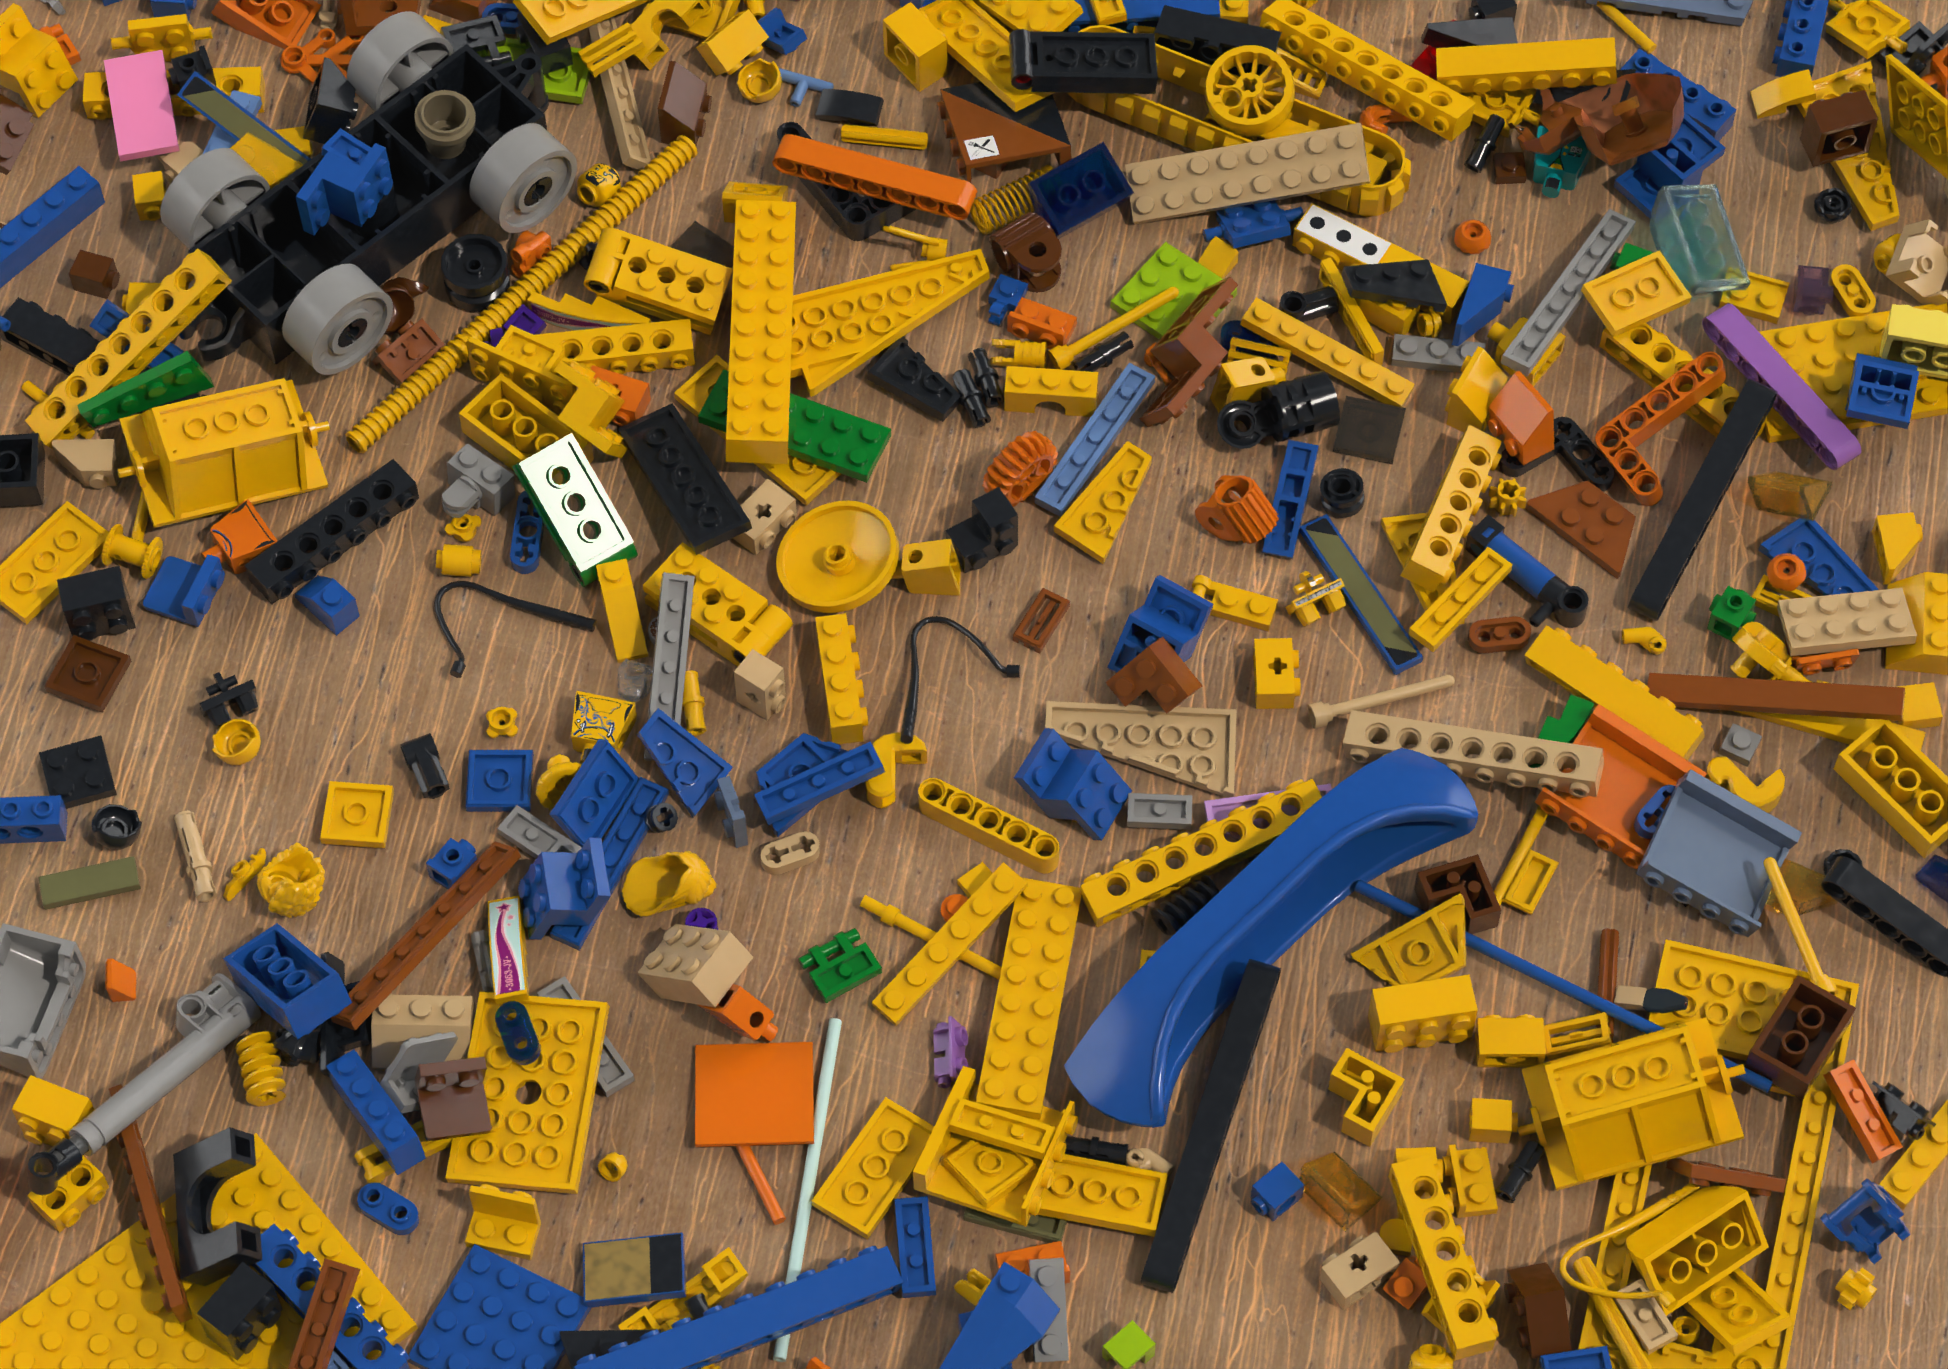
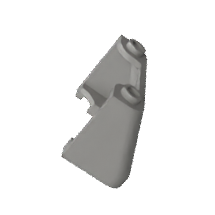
M2 924L0 928L1 1066L27 1077L32 1075L42 1079L45 1075L85 979L86 963L76 942Z

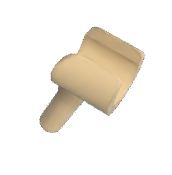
M323 0V9L319 12L320 27L335 30L338 15L335 12H330V0Z

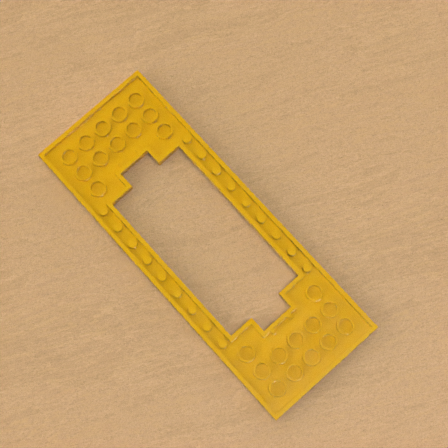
M1666 939L1655 988L1669 989L1687 997L1688 1006L1685 1010L1668 1013L1650 1012L1648 1020L1663 1028H1669L1707 1017L1718 1054L1746 1061L1751 1048L1797 975L1808 981L1811 980L1809 972ZM1829 977V979H1833L1838 990L1836 997L1855 1007L1859 984ZM1852 1021L1803 1099L1795 1133L1765 1292L1790 1315L1792 1326L1736 1356L1715 1337L1713 1338L1711 1352L1671 1342L1647 1355L1636 1338L1652 1369H1786L1837 1100L1823 1075L1844 1064ZM1772 1084L1769 1090L1772 1092L1795 1097L1794 1095L1788 1093L1787 1091L1781 1089L1780 1087ZM1652 1164L1615 1174L1603 1232L1643 1211ZM1639 1225L1621 1234L1602 1240L1600 1243L1595 1267L1609 1291H1619L1627 1286L1632 1258L1627 1249L1626 1238L1639 1230ZM1589 1297L1578 1350L1607 1346L1612 1369H1630Z

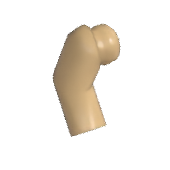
M1149 1148L1131 1149L1126 1154V1166L1167 1173L1168 1177L1174 1169L1173 1164Z

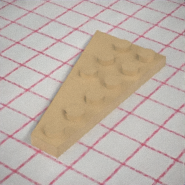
M1046 701L1045 728H1053L1065 742L1087 750H1098L1101 755L1226 798L1234 797L1237 709L1176 707L1166 714L1161 706L1127 705L1125 707L1123 704Z

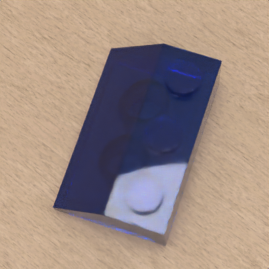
M1104 142L1028 183L1035 213L1043 217L1050 224L1058 239L1122 205L1134 194Z

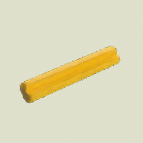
M844 124L841 129V140L843 142L925 150L928 145V133Z

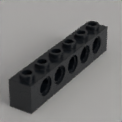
M392 459L245 564L249 581L271 604L279 599L288 597L298 585L313 579L323 567L339 560L344 552L364 542L367 536L376 529L385 527L398 513L410 509L416 500L419 499L416 482ZM388 496L387 499L379 500L381 497ZM358 514H365L362 517H354ZM332 532H340L336 535H329ZM310 549H314V550H315V551H313V552H311V553H305L307 550H310ZM284 567H291L286 571H280Z

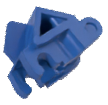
M1866 1178L1861 1183L1863 1186L1830 1214L1824 1213L1820 1219L1841 1242L1846 1241L1857 1252L1865 1251L1870 1261L1876 1264L1882 1259L1878 1247L1880 1243L1894 1232L1902 1241L1911 1234L1905 1223L1900 1219L1904 1213L1884 1187Z

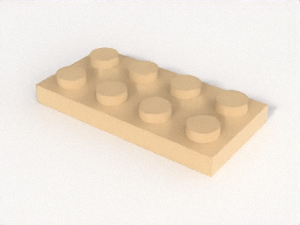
M1902 588L1778 600L1777 610L1790 656L1837 652L1856 648L1866 649L1915 644L1917 634Z

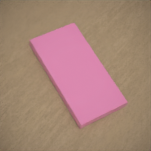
M158 50L104 60L120 162L180 151L163 51Z

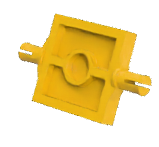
M1829 0L1828 7L1838 14L1826 23V33L1867 60L1885 47H1891L1899 54H1903L1907 50L1908 44L1898 37L1910 29V20L1879 0H1858L1845 4L1841 0Z
M187 14L128 20V36L111 38L112 50L130 48L135 55L162 50L164 60L168 62L173 58L196 52L195 40L213 39L211 26L194 29L188 22Z
M1537 89L1464 94L1465 97L1476 102L1472 121L1485 126L1490 115H1498L1505 121L1500 134L1509 138L1514 130L1508 126L1507 121L1508 123H1513L1515 127L1523 120L1537 127L1542 124L1539 120L1541 115L1529 109V106L1535 99Z

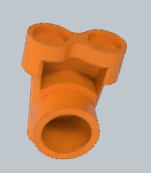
M526 230L519 235L515 248L510 251V256L514 262L511 270L517 278L520 279L523 274H527V271L534 264L538 263L542 257H547V253L552 251L551 237L546 232L540 231L534 234Z

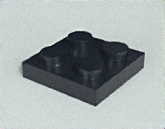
M101 735L39 752L49 795H61L66 809L117 795Z

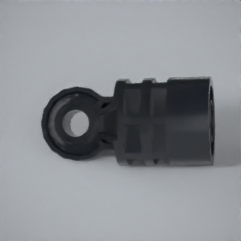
M1323 370L1294 378L1291 381H1282L1277 385L1263 387L1261 401L1251 403L1245 400H1237L1225 405L1219 412L1217 419L1218 432L1226 443L1239 449L1251 448L1257 445L1262 438L1273 436L1277 442L1285 441L1290 437H1299L1307 432L1313 433L1337 426L1340 421L1338 398L1331 379ZM1234 421L1243 422L1247 431H1238L1234 426Z

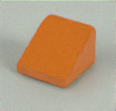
M107 959L105 988L112 1002L133 1001L136 999V972L134 969L114 959Z

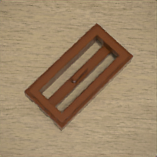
M1042 588L1014 632L1013 641L1019 643V641L1023 642L1025 647L1030 648L1031 646L1035 648V652L1040 654L1069 609L1070 600ZM1046 598L1050 599V602L1041 614L1040 618L1036 622L1030 634L1028 636L1025 635V631L1031 624L1032 620L1036 616L1037 612L1043 605ZM1057 603L1060 604L1055 614L1051 618L1050 622L1046 626L1045 630L1043 631L1039 639L1036 640L1035 638L1037 637L1045 622L1049 618L1050 614L1056 607Z

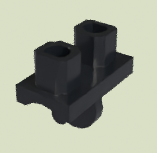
M220 672L213 674L216 683L206 687V691L209 696L218 692L221 694L200 703V710L203 716H208L216 729L231 720L226 709L229 705L237 702L243 716L258 710L255 696L256 687L253 680L228 690L229 687L238 684L235 675L223 679Z

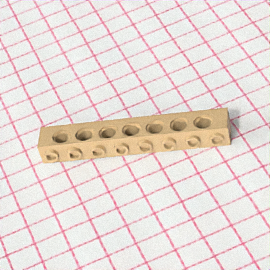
M1354 710L1350 712L1343 740L1345 757L1356 763L1373 762L1390 752L1404 748L1406 745L1414 744L1416 746L1409 750L1423 753L1445 764L1459 777L1475 778L1484 783L1492 781L1502 782L1516 788L1528 786L1542 790L1546 787L1552 792H1567L1581 798L1587 796L1597 797L1604 767L1603 748ZM1375 740H1385L1383 743L1380 744L1373 743ZM1439 749L1447 750L1445 753H1435ZM1470 754L1479 755L1476 758H1467ZM1501 759H1509V760H1510V761L1507 762V763H1499V762H1498V761L1501 760ZM1535 763L1542 765L1538 768L1529 767L1530 765ZM1566 768L1573 769V771L1570 773L1561 772L1563 769Z

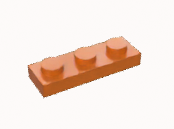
M1854 1059L1823 1075L1872 1164L1903 1148Z

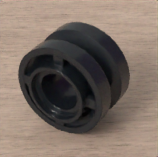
M1339 468L1328 472L1321 480V502L1328 514L1338 518H1347L1357 514L1362 509L1365 502L1364 485L1358 473L1350 469Z

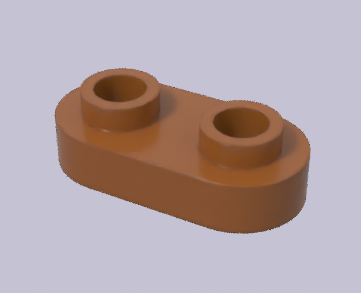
M1518 616L1479 620L1473 623L1469 629L1468 643L1473 650L1479 653L1519 650L1529 643L1531 626L1525 619ZM1510 634H1517L1519 638H1512ZM1485 637L1489 641L1483 642L1480 641L1478 638Z

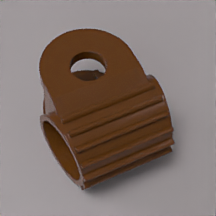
M1030 211L991 234L989 242L998 265L1004 273H1009L1012 278L1027 283L1028 291L1036 293L1045 292L1058 283L1061 276L1059 261L1062 255V247L1054 230L1043 217ZM1029 272L1036 273V274H1037V273H1043V272H1045V273H1044L1042 276L1036 277V276H1032Z

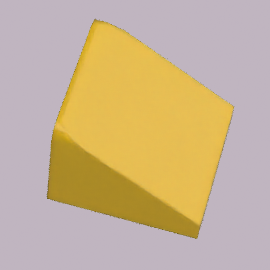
M1215 236L1198 263L1224 279L1238 263L1239 252Z

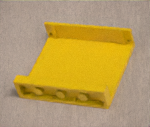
M963 1066L913 1170L914 1190L1026 1227L1031 1215L1036 1216L1040 1210L1042 1203L1040 1195L1043 1189H1049L1052 1183L1055 1162H1061L1066 1151V1143L1064 1142L1068 1134L1073 1135L1076 1130L1078 1116H1075V1102L1069 1101L1067 1108L1063 1109L1062 1112L1043 1106L1040 1120L1029 1118L1055 1126V1134L1043 1160L1030 1157L1038 1165V1172L986 1209L944 1166V1159L972 1139L949 1132V1123L960 1098L976 1102L979 1086L976 1084V1070Z

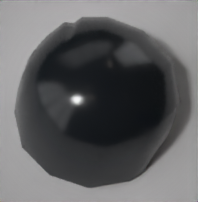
M109 804L102 807L92 819V833L97 842L107 849L122 850L130 847L138 839L142 826L137 811L129 810L122 805Z

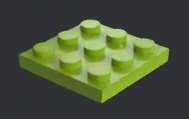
M1165 241L1111 300L1110 308L1123 315L1166 289L1176 287L1179 290L1177 298L1133 322L1160 340L1204 288L1223 279ZM1237 288L1231 293L1234 297L1237 295ZM1218 308V310L1213 315L1217 317L1224 310V308Z

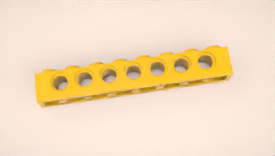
M1276 0L1262 11L1259 27L1282 32L1277 44L1278 46L1450 142L1471 125L1476 102L1291 0Z
M197 248L194 252L188 254L183 259L182 264L172 274L167 275L161 281L160 286L151 295L145 297L140 302L139 307L129 317L120 321L117 329L108 338L98 343L96 350L86 360L76 365L74 372L65 381L58 383L54 387L53 393L46 400L32 409L25 422L35 433H39L43 443L52 449V440H73L89 424L80 414L78 404L137 376L232 280L211 256ZM195 279L194 285L188 289L190 282ZM173 301L172 307L167 311L168 304ZM151 322L150 329L145 332L146 326ZM130 344L128 351L124 353L125 347ZM108 365L107 372L102 375L103 369ZM86 387L85 394L81 396V391ZM65 408L63 416L59 418L61 410Z
M1313 778L1306 782L1302 779L1289 784L1286 787V791L1277 795L1274 793L1266 794L1257 800L1258 804L1247 809L1245 806L1238 807L1228 814L1229 817L1219 822L1213 819L1202 824L1199 827L1200 830L1188 835L1187 832L1179 834L1171 839V844L1159 848V846L1151 847L1141 854L1142 857L1132 862L1130 859L1123 860L1112 867L1113 870L1101 875L1098 872L1084 879V884L1080 886V893L1096 927L1098 928L1189 886L1193 881L1201 880V876L1204 874L1210 876L1264 851L1307 809L1320 800L1322 795ZM1286 805H1292L1297 808L1298 813L1289 816L1281 808ZM1263 818L1269 822L1270 826L1265 829H1259L1253 824V821ZM1233 831L1238 833L1241 839L1237 842H1229L1225 839L1224 834ZM1199 845H1207L1211 848L1212 852L1209 855L1203 856L1198 854L1195 848ZM1171 858H1177L1182 861L1183 866L1178 869H1172L1168 867L1166 861ZM1147 871L1154 876V879L1150 882H1142L1137 878V875L1140 872ZM1112 885H1120L1125 889V892L1120 896H1114L1109 893L1108 888Z

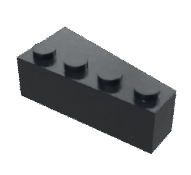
M1164 5L1153 33L1156 44L1213 65L1222 54L1239 46L1257 45L1275 52L1282 32ZM1253 63L1242 64L1245 73H1251ZM1259 64L1257 75L1260 76L1268 66ZM1237 67L1228 70L1229 73L1240 76Z

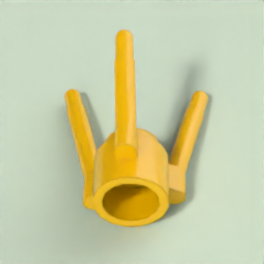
M883 226L882 228L885 232L922 242L921 257H927V260L892 264L890 266L891 270L946 257L948 239L928 237L894 226Z

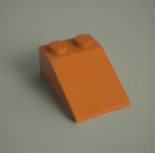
M219 0L211 14L238 31L286 49L289 46L298 44L322 5L314 0Z

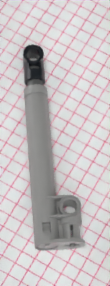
M216 973L212 976V984L203 991L199 990L194 994H185L180 997L176 1006L175 1024L177 1030L185 1038L90 1113L82 1122L74 1126L69 1131V1139L62 1138L46 1152L34 1154L28 1162V1187L30 1190L38 1195H47L54 1192L59 1180L82 1162L83 1155L92 1156L102 1146L106 1145L261 1018V1011L255 1001L221 973ZM39 1172H48L49 1174H47V1175H39L38 1173H39Z

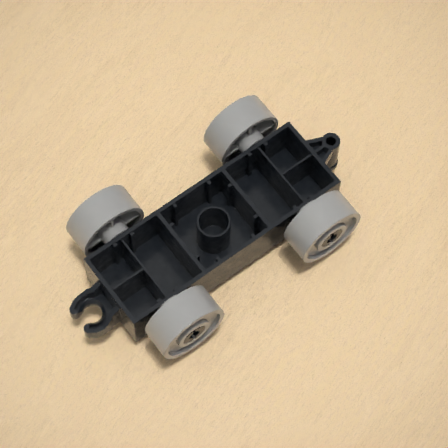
M411 11L394 14L375 26L356 48L347 70V80L356 89L355 93L375 112L347 133L371 148L375 143L386 147L393 186L389 194L384 195L379 201L375 214L371 218H367L362 227L330 213L326 225L321 226L315 235L303 230L296 195L323 159L322 152L272 189H270L268 182L236 151L229 148H218L208 151L190 162L175 177L164 195L160 209L162 223L190 249L188 250L189 254L198 248L211 256L232 282L179 334V337L187 340L193 336L197 325L201 321L216 319L223 325L221 333L214 338L201 339L198 342L200 356L204 361L222 359L238 349L241 343L250 339L275 364H278L292 352L296 351L318 373L324 375L336 374L350 368L364 358L376 346L388 328L393 313V302L390 296L379 286L480 209L503 230L509 233L526 231L546 219L560 205L569 192L576 176L577 160L573 153L547 131L544 112L548 109L549 99L545 89L540 57L533 53H524L516 60L492 67L467 44L454 53L451 43L419 14ZM440 90H449L462 94L472 103L475 110V128L467 138L462 153L451 159H440L433 156L427 150L425 141L415 126V109L420 100L426 95Z

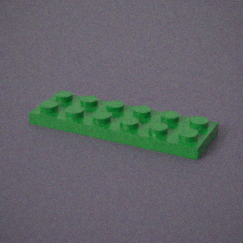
M724 369L698 415V423L726 432L729 371ZM790 393L788 455L867 483L892 436L891 428Z

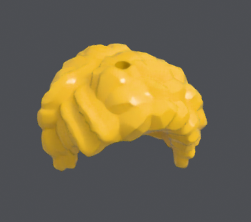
M296 842L289 849L279 852L267 866L261 869L257 874V887L261 896L269 903L268 910L270 912L288 918L303 916L306 912L316 907L320 899L319 894L323 890L325 870L321 865L320 857L313 858V853L308 851L307 847H303L300 843Z

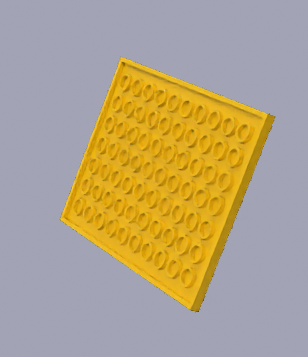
M255 1133L256 1166L230 1178L218 1190L211 1209L213 1231L236 1221L260 1228V1233L262 1234L271 1225L275 1224L282 1232L288 1229L299 1242L297 1247L303 1254L309 1251L321 1265L320 1271L325 1258L360 1269L351 1297H354L364 1308L365 1313L363 1316L370 1323L376 1320L388 1334L385 1339L392 1346L396 1343L399 1344L418 1329L415 1321L264 1141ZM173 1194L161 1203V1208L180 1271L176 1194ZM138 1220L0 1323V1369H288L304 1320L277 1293L283 1309L279 1320L273 1327L266 1328L258 1337V1342L254 1349L248 1354L244 1353L237 1361L206 1336L197 1312L229 1276L207 1286L182 1280L193 1319L180 1323L173 1312L168 1314L161 1297V1294L166 1293L165 1286L159 1285L153 1268L158 1265L156 1257L152 1258L146 1244V1238L150 1237L148 1229L144 1230L140 1220ZM283 1259L278 1264V1267L286 1268L290 1266L293 1259ZM307 1281L300 1286V1290H310L314 1287L315 1282ZM357 1327L348 1328L344 1332V1336H355L360 1329ZM373 1350L367 1354L366 1359L375 1360L381 1356L382 1351Z

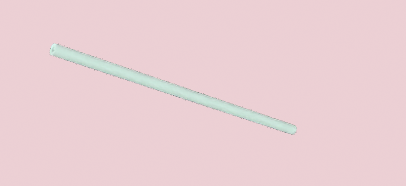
M830 1018L828 1023L814 1107V1144H808L785 1285L797 1281L796 1277L801 1274L842 1021L837 1018ZM790 1334L776 1339L773 1354L774 1361L786 1362Z

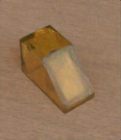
M1785 858L1780 872L1799 916L1839 903L1823 890L1821 883L1825 875ZM1772 886L1766 904L1772 906L1777 912L1784 914Z

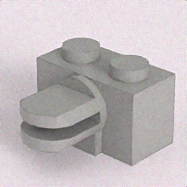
M468 443L447 462L448 484L450 486L442 493V507L447 515L461 518L473 506L477 509L481 506L496 516L515 497L514 475Z

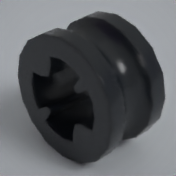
M668 803L652 805L645 814L647 827L655 833L670 831L675 827L678 820L675 808ZM664 813L666 819L659 823L657 816Z

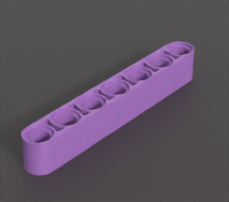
M1727 303L1703 318L1702 326L1705 333L1747 379H1752L1778 391L1772 407L1826 466L1832 470H1837L1861 454L1860 443L1852 432L1733 304Z

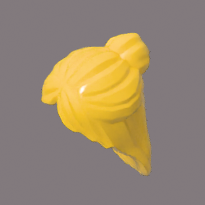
M691 851L667 852L659 856L644 857L636 861L626 875L622 897L627 909L631 910L635 915L649 917L689 904H697L703 898L713 894L717 884L710 875V869L705 861Z

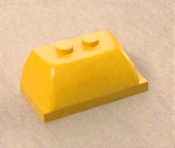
M1723 1185L1699 1189L1626 1238L1627 1249L1637 1270L1645 1280L1650 1291H1669L1678 1301L1676 1307L1668 1311L1659 1302V1297H1654L1666 1316L1769 1248L1748 1191L1740 1187Z

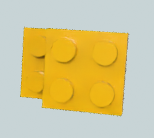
M13 3L0 15V85L19 93L28 110L33 113V116L39 118L78 81V78L57 39L33 28L22 7Z
M560 360L554 371L570 381L578 389L557 419L604 453L622 458L628 450L626 446L621 444L623 438L613 430L606 429L625 402V400L618 396L620 390L606 380L603 381L598 377L595 380L593 377L596 373L586 365L579 364L574 360L571 363Z

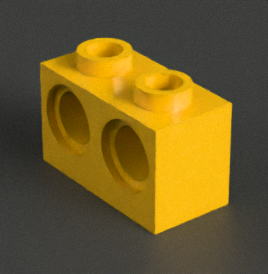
M82 1156L83 1160L80 1164L59 1180L54 1192L47 1195H38L31 1191L27 1195L32 1207L59 1233L66 1227L69 1228L76 1224L81 1217V1213L91 1204L94 1205L101 1201L106 1194V1190L109 1188L104 1174L84 1156ZM90 1178L86 1185L76 1186L80 1179ZM65 1201L61 1208L51 1209L55 1202Z

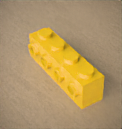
M846 613L815 617L831 741L836 744L864 741L863 726L869 725L866 707L860 708L859 699L864 698L862 679L856 680L855 671H860L858 652H852L851 644L856 643L854 624L848 625Z

